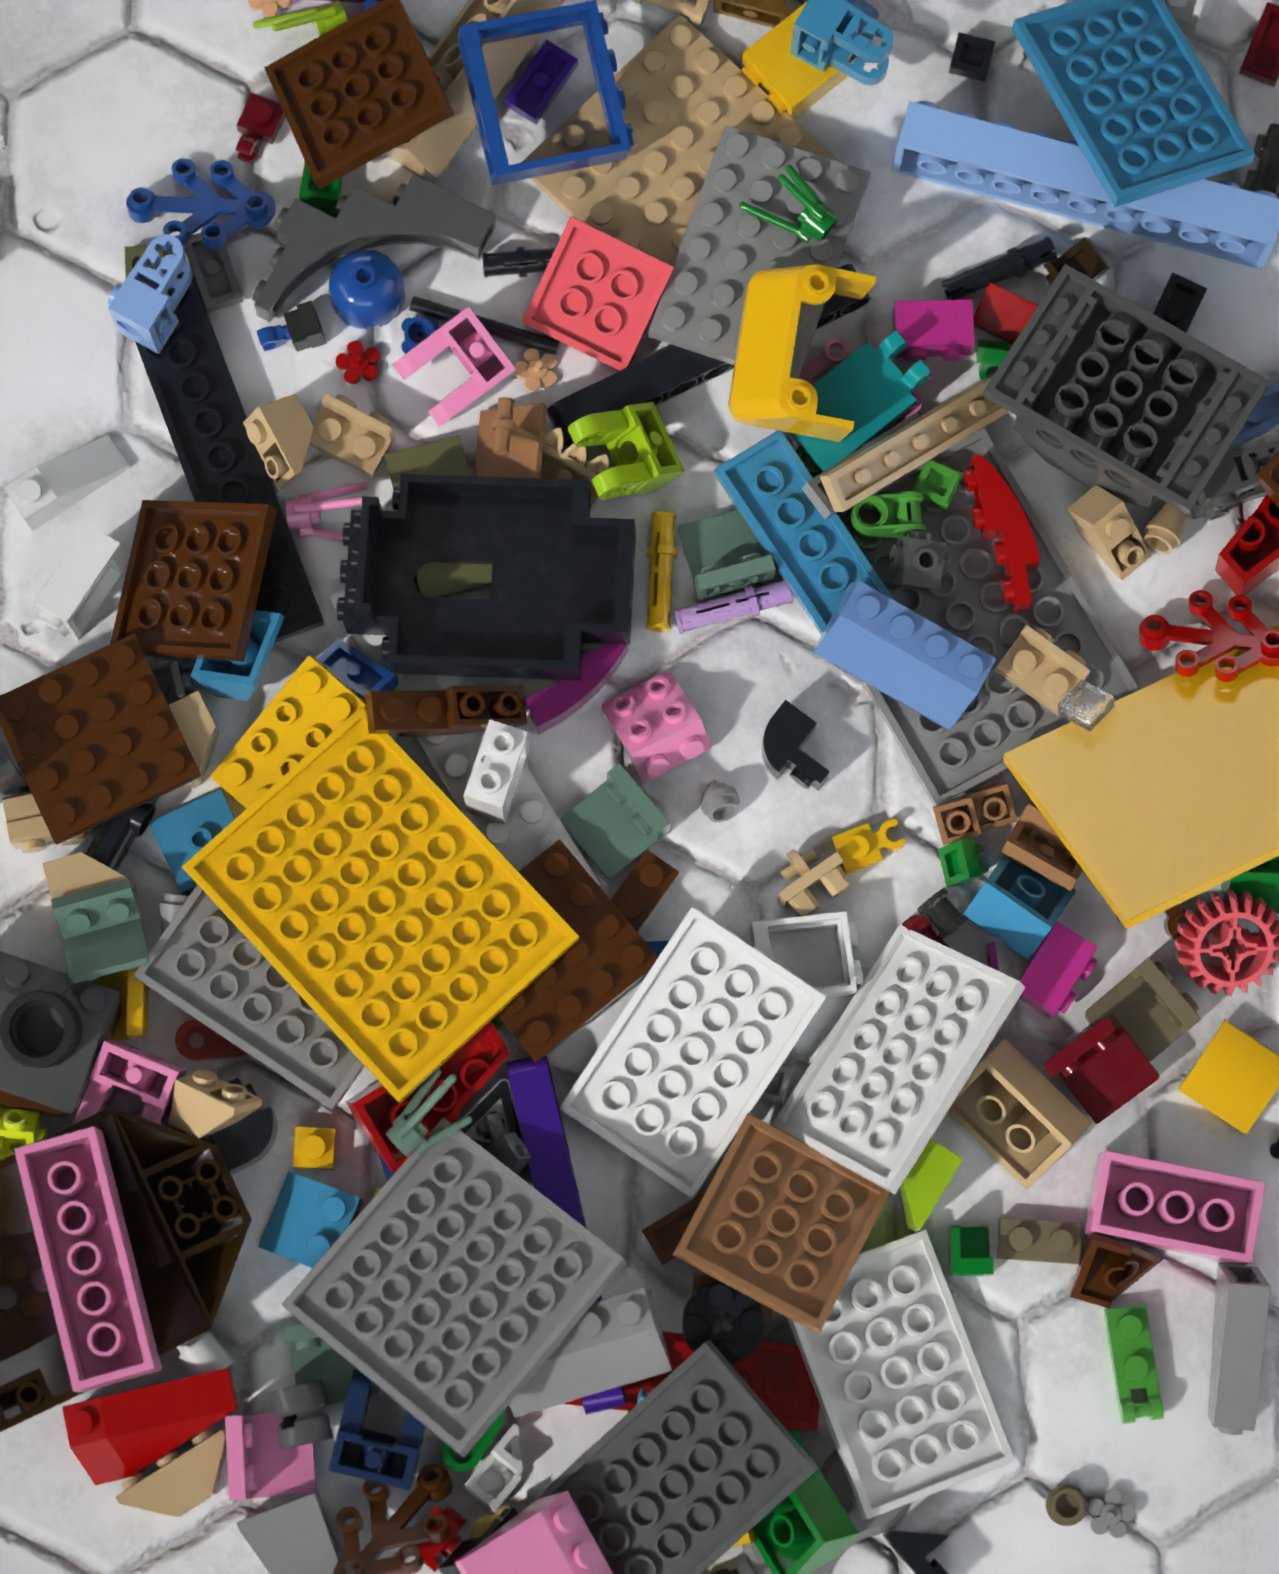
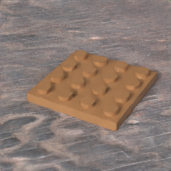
M747 1113L673 1256L819 1334L890 1192L832 1161L809 1145Z

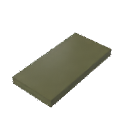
M460 435L384 454L393 488L400 487L401 474L470 476ZM427 563L416 572L420 593L427 597L447 598L489 587L492 581L493 564Z

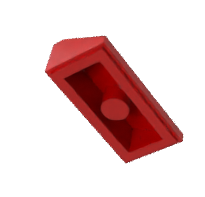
M989 283L974 314V326L1009 343H1014L1038 305L1002 287Z

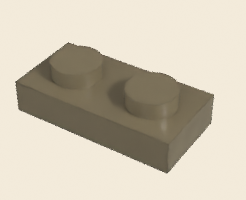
M999 1218L997 1259L1080 1264L1081 1223Z

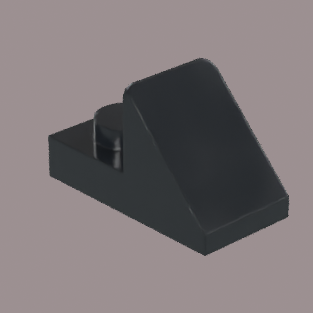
M888 1530L882 1535L914 1574H948L935 1558L929 1563L925 1557L945 1541L949 1535Z

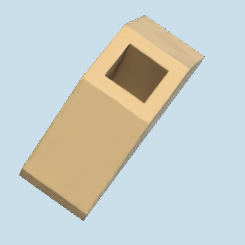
M212 1427L191 1440L195 1447L181 1455L177 1449L157 1461L156 1463L160 1469L145 1477L143 1472H140L122 1483L121 1486L124 1492L115 1497L118 1503L172 1517H180L216 1495L227 1453L226 1430H220L216 1433Z

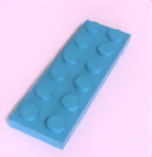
M775 431L714 469V475L767 555H772L775 567L820 635L823 634L850 583L859 580L893 599L837 513L825 520L803 492L802 487L813 477L782 431Z

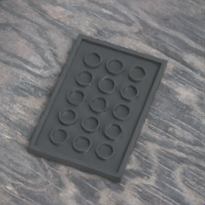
M708 1340L532 1502L542 1497L568 1491L613 1574H702L816 1472L819 1467L715 1345Z

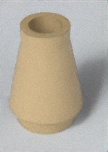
M1166 503L1144 528L1146 534L1144 542L1154 551L1163 554H1169L1174 548L1179 547L1187 514Z

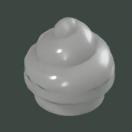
M712 780L702 795L700 806L702 812L711 821L724 822L737 815L740 798L733 787Z

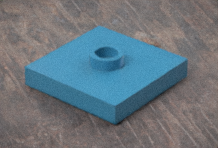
M222 789L149 822L183 895L193 891L197 884L183 870L182 866L235 819Z

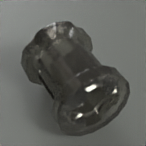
M945 887L917 908V911L920 914L925 913L939 931L938 937L941 941L969 920L965 915H961L948 899V891Z

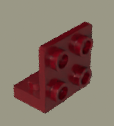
M1110 1013L1043 1064V1067L1051 1077H1054L1056 1074L1060 1076L1085 1111L1097 1124L1160 1078V1074L1113 1013Z

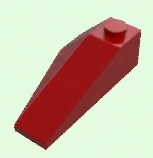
M231 1368L62 1407L70 1449L95 1485L133 1477L147 1469L146 1467L161 1457L175 1451L178 1446L197 1434H201L225 1418V1416L239 1409Z

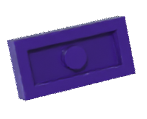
M546 39L505 97V106L537 125L577 68L578 59Z

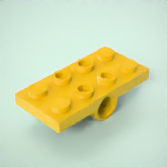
M308 655L210 777L247 809L361 706L366 710L365 700L313 655Z

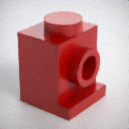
M437 1505L429 1514L439 1513L445 1516L450 1526V1534L447 1539L439 1543L426 1541L412 1544L419 1548L424 1563L434 1572L441 1566V1563L436 1559L441 1553L447 1558L462 1541V1538L457 1533L467 1522L450 1505L444 1510ZM442 1525L434 1526L431 1531H438Z

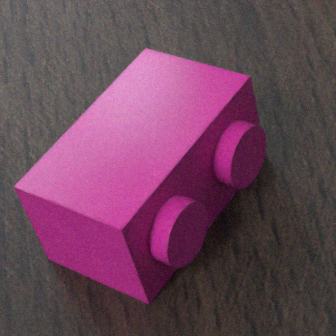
M973 300L895 301L892 313L893 332L896 330L906 341L905 346L907 347L895 358L903 357L906 362H918L920 359L924 361L927 357H942L945 361H960L965 359V356H971L975 345Z
M1056 921L1018 980L1025 987L1019 999L1049 1018H1052L1058 1010L1065 1014L1077 993L1071 990L1079 977L1086 980L1098 961L1092 957L1097 946Z

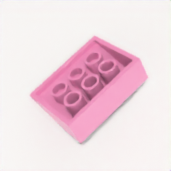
M568 1491L537 1499L455 1562L461 1574H613Z

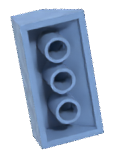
M859 580L849 584L812 652L948 730L953 727L976 697L996 661V658Z

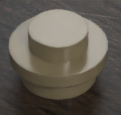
M1069 1484L1058 1485L1047 1495L1045 1503L1046 1512L1055 1523L1062 1526H1072L1080 1522L1085 1516L1087 1501L1083 1492L1077 1487Z

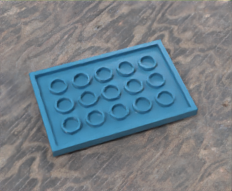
M1076 0L1014 19L1012 30L1114 207L1252 164L1255 152L1163 0Z

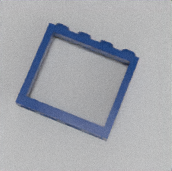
M596 0L460 25L457 39L492 186L626 160L631 151L630 146H634L632 126L630 123L625 124L622 109L626 108L624 91L622 86L616 87L613 72H617L615 53L613 49H607L604 36L608 35L607 20H604L603 12L599 13ZM583 25L611 145L509 165L481 44Z

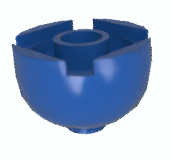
M360 249L346 254L335 264L329 277L328 295L334 312L344 323L358 329H367L366 327H374L376 325L381 327L387 325L399 314L405 302V282L399 267L387 255L376 250Z

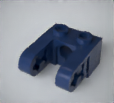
M354 1368L328 1471L409 1490L414 1482L426 1426L407 1411L401 1437L364 1429L374 1382L357 1368Z

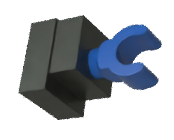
M312 301L296 305V310L283 313L286 325L269 326L256 331L264 351L273 350L285 344L288 340H292L297 352L327 344Z

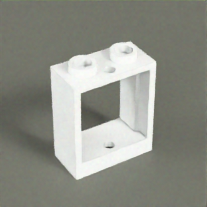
M89 523L84 526L34 600L41 611L39 617L47 622L45 626L63 638H66L69 633L78 640L80 639L127 570L129 558L119 542Z
M489 719L463 795L468 813L502 824L506 823L530 753L527 731Z
M847 911L751 922L752 946L771 959L769 935L836 928L843 983L817 986L815 988L827 995V998L855 995L857 991L856 984H863L861 961H853L851 945L858 944L855 921H848Z

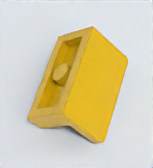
M139 966L132 970H123L100 977V985L120 992L122 1014L110 1039L148 1040L149 987L133 976Z

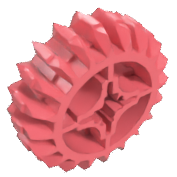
M1228 888L1225 897L1222 899L1217 892L1212 891L1211 902L1206 904L1202 899L1197 898L1199 910L1197 912L1186 910L1185 916L1189 923H1178L1177 929L1182 936L1175 938V945L1180 950L1176 955L1177 960L1181 965H1184L1183 971L1188 978H1194L1193 981L1196 986L1201 989L1207 985L1209 991L1216 995L1223 988L1225 994L1231 997L1235 987L1239 986L1240 990L1247 994V984L1254 981L1256 985L1262 986L1260 975L1263 973L1274 975V969L1270 962H1279V951L1277 950L1279 949V921L1275 920L1277 914L1272 907H1266V903L1262 898L1256 897L1252 900L1250 893L1245 890L1237 897L1234 890ZM1243 918L1256 923L1259 932H1250L1249 929H1242L1237 919ZM1200 953H1209L1210 956L1219 957L1222 967L1206 963L1201 959Z

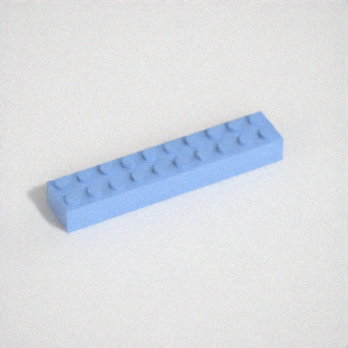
M909 101L892 167L893 172L1262 269L1276 244L1279 232V199L1272 192L1264 190L1252 192L1240 189L1238 184L1231 181L1221 180L1214 182L1202 179L1114 207L1076 141H1068L1066 143L1052 139L1049 134L1042 131H1031L1029 133L1014 129L1013 125L1004 121H993L991 123L979 120L974 114L966 111H956L955 113L940 109L938 105L928 101H919L918 103Z

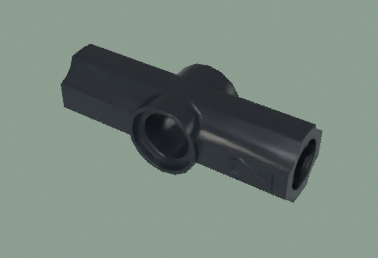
M158 798L102 823L85 855L117 871L135 838L140 837L149 826V822L155 814V803Z

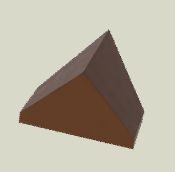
M1094 1233L1090 1234L1084 1240L1080 1264H1078L1070 1297L1110 1308L1111 1302L1163 1259L1134 1245Z

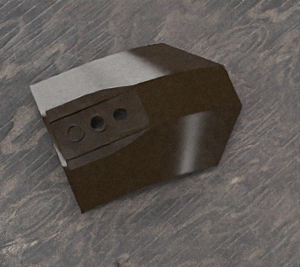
M108 1106L44 1140L93 1126L103 1131L158 1355L160 1356L211 1330L252 1219L217 1145ZM15 1154L0 1161V1288H11L17 1296V1301L13 1307L0 1309V1432L83 1394L81 1392H74L72 1389L49 1290L39 1292L32 1287L30 1282L31 1275L36 1270L43 1269Z

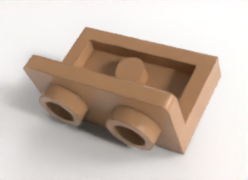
M1029 801L1001 852L1011 857L1016 863L1025 865L1045 876L1051 883L1071 891L1083 869L1033 801Z

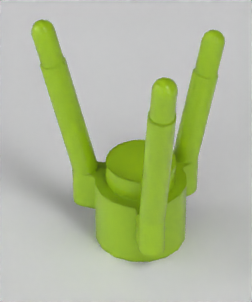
M337 0L316 8L257 20L253 22L252 26L254 28L272 26L273 31H280L313 22L317 34L321 36L348 21L341 3Z

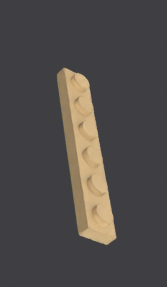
M994 374L980 380L821 475L820 479L834 512L846 511L1008 413V410L983 396V391Z

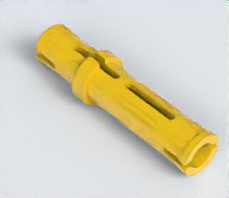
M657 511L651 513V546H648L646 550V556L650 558L646 629L651 631L671 630L673 559L677 558L678 549L674 547L675 520L677 515L673 512Z

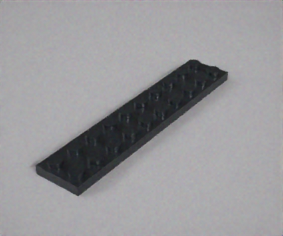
M181 273L177 275L179 279L183 277ZM193 277L191 285L173 312L176 314L179 322L161 352L157 354L136 341L135 343L194 501L269 504L277 509L255 609L257 611L280 613L284 616L275 640L276 643L325 625L270 477L265 470L264 462L257 448L247 436L246 428L243 424L247 419ZM168 290V295L172 296L173 293H170V291Z

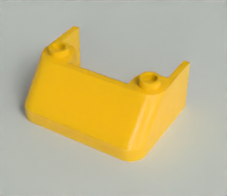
M817 264L763 269L756 272L746 288L728 401L729 411L733 418L747 425L841 442L853 430L854 421L816 414L818 396L815 388L805 380L790 377L801 303L821 305L827 302L833 294L862 300L876 284L877 276Z

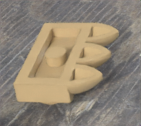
M555 428L544 435L540 479L589 480L591 512L599 500L591 480L599 473L610 468L608 455H600L586 464V447L577 448L575 444H572L565 451L562 450L564 443L562 428Z

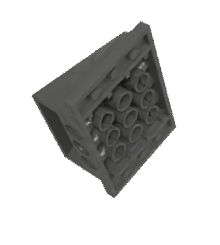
M1065 264L983 391V396L1017 415L1014 429L1044 461L1090 488L1097 485L1125 503L1150 507L1155 497H1158L1188 515L1271 381Z

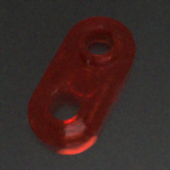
M196 1019L183 1023L175 1035L177 1050L182 1056L191 1061L241 1058L248 1055ZM196 1034L202 1035L204 1037L203 1045L199 1048H192L190 1045L191 1037Z

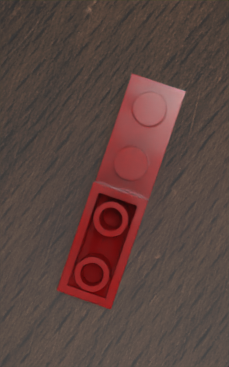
M980 454L973 455L969 463V469H964L967 492L974 493L976 506L971 507L973 527L975 530L981 529L983 541L998 538V541L994 542V555L997 565L1003 564L1006 579L1001 580L1004 603H1011L1012 614L1028 611L1032 604V597L1027 572L1036 571L1041 562L1036 540L1029 521L1008 484Z

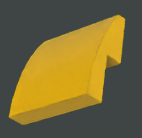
M1224 1019L1203 1049L1197 1062L1180 1084L1178 1090L1246 1135L1279 1087V1055Z

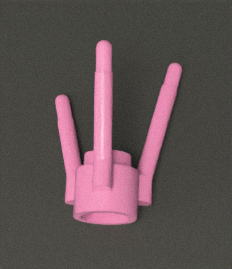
M367 482L350 484L313 494H300L298 498H287L286 517L288 528L299 529L300 537L315 536L343 542V533L315 528L314 524H321V510L362 505V497L330 501L322 500L367 489Z

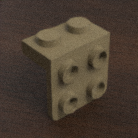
M1149 957L1085 1012V1019L1092 1027L1110 1013H1113L1150 1062L1181 1035L1197 1024L1201 1017L1196 1013L1199 1011V1007L1192 997L1186 992L1180 994L1170 983L1173 977L1166 967L1159 961L1153 963Z

